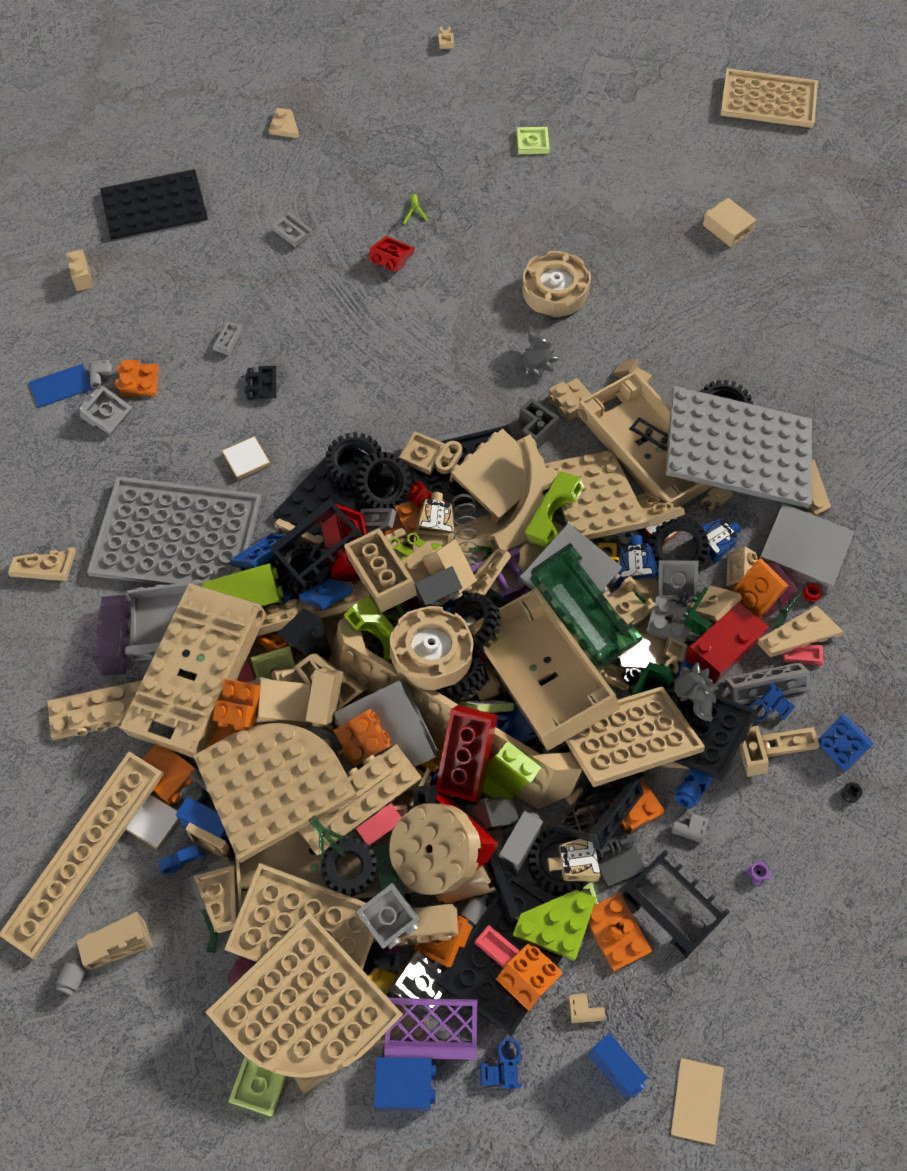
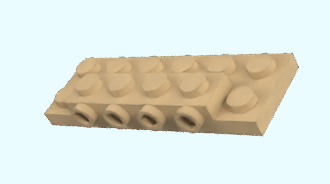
M142 680L48 700L51 738L57 740L75 735L84 736L89 732H102L111 727H120Z
M397 744L381 756L378 755L375 758L374 755H371L363 762L365 766L359 770L353 768L346 774L358 798L299 830L317 857L330 847V844L348 835L422 779Z

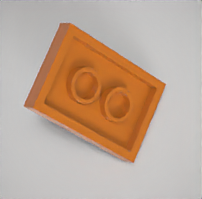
M758 559L732 591L740 593L742 599L739 602L761 619L789 585L763 559Z
M621 893L594 905L588 926L613 973L653 952Z

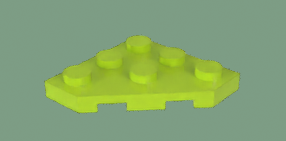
M574 890L520 914L512 937L532 943L537 947L575 961L596 897Z

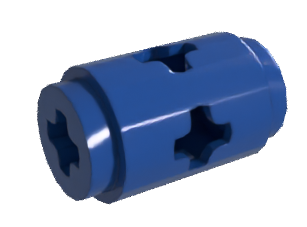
M689 768L675 791L676 802L685 808L692 809L699 803L712 778Z

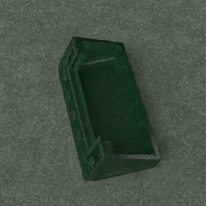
M569 543L531 570L532 576L530 579L536 587L539 586L543 591L544 599L548 603L551 602L555 607L556 615L560 619L563 618L567 623L566 628L572 635L575 634L579 639L580 647L584 651L587 650L591 655L590 659L594 666L603 669L638 646L643 637L632 623L626 625L580 565L582 557L574 546Z

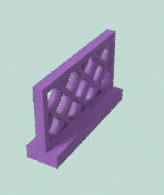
M389 998L393 1004L401 1005L406 1011L385 1033L384 1057L476 1060L477 1000ZM417 1005H423L428 1010L421 1019L412 1012ZM440 1005H446L451 1010V1013L443 1020L434 1012ZM462 1006H472V1015L465 1021L457 1011ZM408 1013L417 1022L409 1031L400 1023ZM431 1014L440 1022L432 1031L423 1023ZM453 1015L463 1023L454 1032L446 1024ZM396 1025L405 1033L401 1039H390V1031ZM419 1025L428 1033L423 1040H416L411 1034ZM442 1026L451 1034L446 1040H439L434 1035ZM466 1026L472 1033V1041H462L457 1034Z

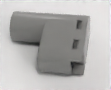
M109 360L93 361L90 363V386L97 389L101 387V378L112 376V365Z
M692 813L688 825L674 821L671 833L702 843L708 819Z

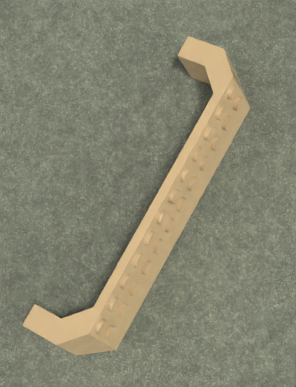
M344 617L338 623L332 648L333 665L368 690L362 694L365 697L402 680L397 675L394 665L365 648L364 644L368 641L370 632L364 630L356 631ZM407 684L435 745L443 750L450 710L458 704L435 690H423ZM495 727L489 761L509 741L541 767L530 784L527 783L515 795L537 810L570 796L584 777L585 773L571 750L568 753L539 754Z

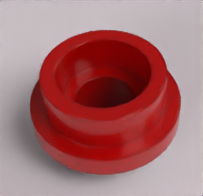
M811 583L803 588L802 596L809 602H817L822 596V591L817 584Z

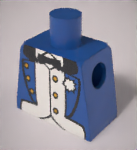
M718 519L702 526L709 540V558L714 564L719 562L736 545L738 540L737 533L741 531L737 522L728 525L723 519Z
M641 535L631 536V546L621 548L620 566L622 569L619 571L621 575L619 578L625 580L631 576L633 580L658 577L659 574L652 548L649 544H642Z

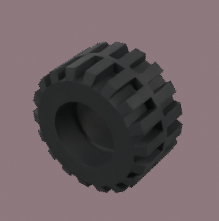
M347 837V839L341 838L337 842L330 844V847L324 852L321 861L322 877L326 885L333 891L344 895L354 896L357 893H362L371 885L376 874L377 860L374 856V851L369 848L366 842L363 843L361 839H352V837ZM346 854L357 856L362 863L361 873L358 877L351 880L341 878L336 871L337 860Z

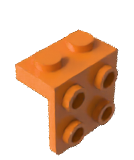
M528 943L506 964L496 980L530 1011L541 996L562 975V971L534 944Z

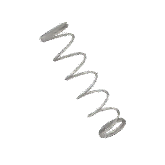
M460 494L453 498L454 526L457 524L468 528L476 524V519L471 516L460 517L457 520L454 519L455 511L462 515H471L476 511V501L471 495ZM459 497H469L473 500L474 504H462L455 507L454 501ZM463 505H471V506H472L471 508H469V509H467V510H460V509H458L460 506H463ZM474 509L472 513L463 514V512H469ZM470 517L475 522L471 526H462L457 521L461 518ZM462 529L456 533L454 530L453 540L456 536L463 540H471L477 536V532L473 529ZM464 530L475 532V536L469 539L459 537L457 534ZM466 541L459 544V546L464 543H473L476 548L472 551L462 550V552L465 553L474 552L478 548L477 544L471 541ZM464 555L473 556L476 558V562L471 559H466L467 562L473 563L469 564V566H476V570L473 572V574L475 575L478 572V558L474 555Z

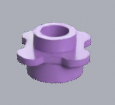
M758 860L753 866L748 865L746 867V873L750 874L752 883L755 885H760L761 881L771 878V872H769L768 867L762 860Z

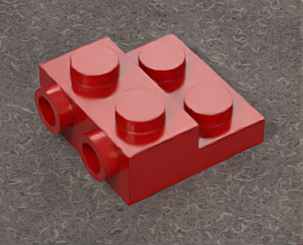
M385 236L370 247L368 260H371L373 264L385 266L388 270L399 271L405 266L406 259L414 254L415 248Z

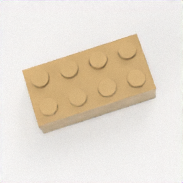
M380 528L344 545L350 563L381 613L417 595L412 577Z

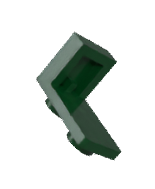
M706 587L702 592L697 591L692 599L695 603L693 607H687L683 614L686 618L682 623L693 633L700 634L701 636L711 625L710 621L695 613L708 590Z
M649 661L646 668H642L639 675L640 679L637 684H633L630 694L635 695L644 692L651 679L669 686L672 682L671 669L663 664L658 665Z

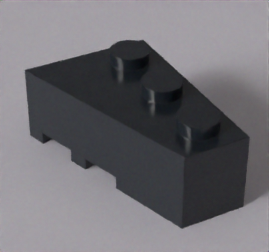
M305 608L277 633L284 642L290 645L303 658L317 653L328 661L332 655L322 619Z

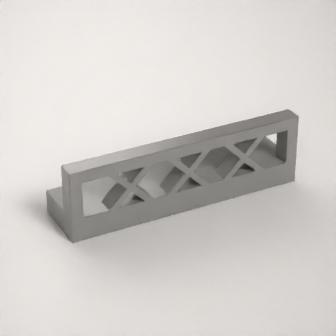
M800 662L725 678V684L731 689L732 701L739 704L753 702L756 698L760 699L770 688L769 683L774 684L783 691L784 695L810 690V672Z

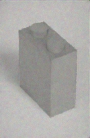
M523 812L499 854L501 868L516 877L526 861L534 841L541 834L543 821L540 820L541 818L537 814Z

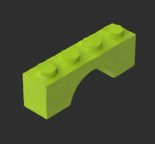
M560 471L557 477L553 479L551 488L544 495L543 502L536 509L531 523L526 527L525 534L531 543L546 548L555 539L558 532L552 523L553 514L560 506L577 501L584 488L580 477Z
M367 596L352 606L344 616L356 631H368L378 637L384 648L383 659L393 665L390 658V636L394 627L384 614L381 613L375 602Z

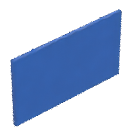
M83 364L29 382L38 408L93 389L90 386V381Z

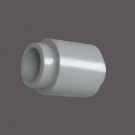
M477 896L475 899L471 897L459 914V916L468 919L467 924L472 926L471 931L487 910V903Z
M71 960L70 963L65 962L56 982L58 984L56 987L57 991L72 996L74 991L78 990L86 972L83 969L82 963Z

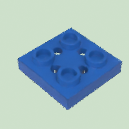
M845 714L841 715L818 739L822 749L845 772L874 745Z

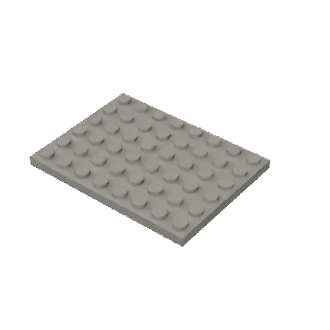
M674 386L671 397L665 475L809 509L812 504V419Z
M117 476L87 573L89 576L156 585H170L174 582L185 583L192 580H203L206 582L230 575L237 569V567H232L230 559L250 547L262 496L255 493Z

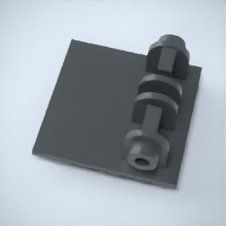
M628 832L608 840L602 850L595 849L599 869L608 887L638 875L646 869L634 846L635 839L633 835L629 836Z

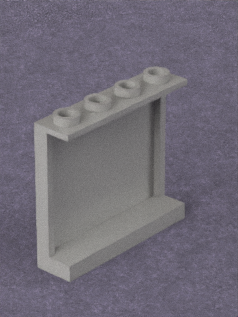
M782 504L759 559H763L777 574L804 585L817 584L822 592L829 594L834 586L855 531L832 523L827 519L814 516L809 512L796 509L791 505Z
M568 523L520 576L517 583L521 587L527 585L532 590L537 588L546 602L571 622L569 624L571 628L574 623L578 625L584 619L583 613L586 610L591 611L597 604L595 599L598 596L601 597L602 594L609 590L607 585L610 582L614 584L621 576L619 571L622 567Z
M192 580L185 583L174 582L170 585H154L148 588L137 587L134 590H127L128 595L131 597L130 646L125 647V654L132 662L153 659L188 584L203 587V580Z
M403 679L333 712L337 727L342 726L369 709L377 714L380 720L378 724L382 731L385 730L389 735L391 746L374 755L375 758L378 755L381 756L396 744L414 767L439 755L436 745ZM362 762L357 766H359V768H362L365 765Z

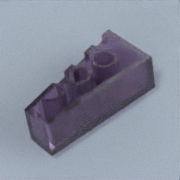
M125 595L102 596L99 619L102 623L97 625L99 639H95L97 653H93V661L101 675L126 674V667H129V658L125 654V647L130 646L128 631H130L131 627L129 619L131 602H128Z

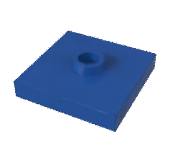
M328 578L321 584L319 583L300 594L299 598L301 602L324 610L354 591L351 585Z

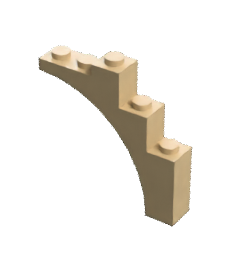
M531 434L517 440L524 466L522 495L509 521L499 531L487 538L493 552L497 548L509 550L528 540L525 530L527 525L531 523V517L534 516L536 509L543 502L544 495L542 491L550 488L553 479L558 475L553 466L545 467L544 459L539 454L536 441L532 438Z

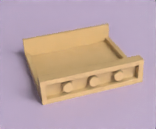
M503 429L498 433L494 432L485 444L481 443L474 454H468L460 466H454L450 471L451 476L449 480L450 482L456 480L492 514L491 521L495 525L499 524L517 507L524 485V466L518 443Z

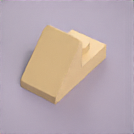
M639 359L622 361L612 374L621 379L637 371L647 383L652 378L651 374L637 367Z

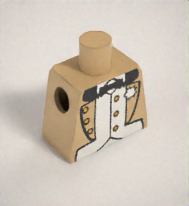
M433 492L431 499H425L414 530L452 532L453 534L452 505L442 502V493Z
M577 839L562 844L558 849L559 857L547 858L549 871L561 870L563 880L599 881L600 870L596 850L593 848L592 842Z

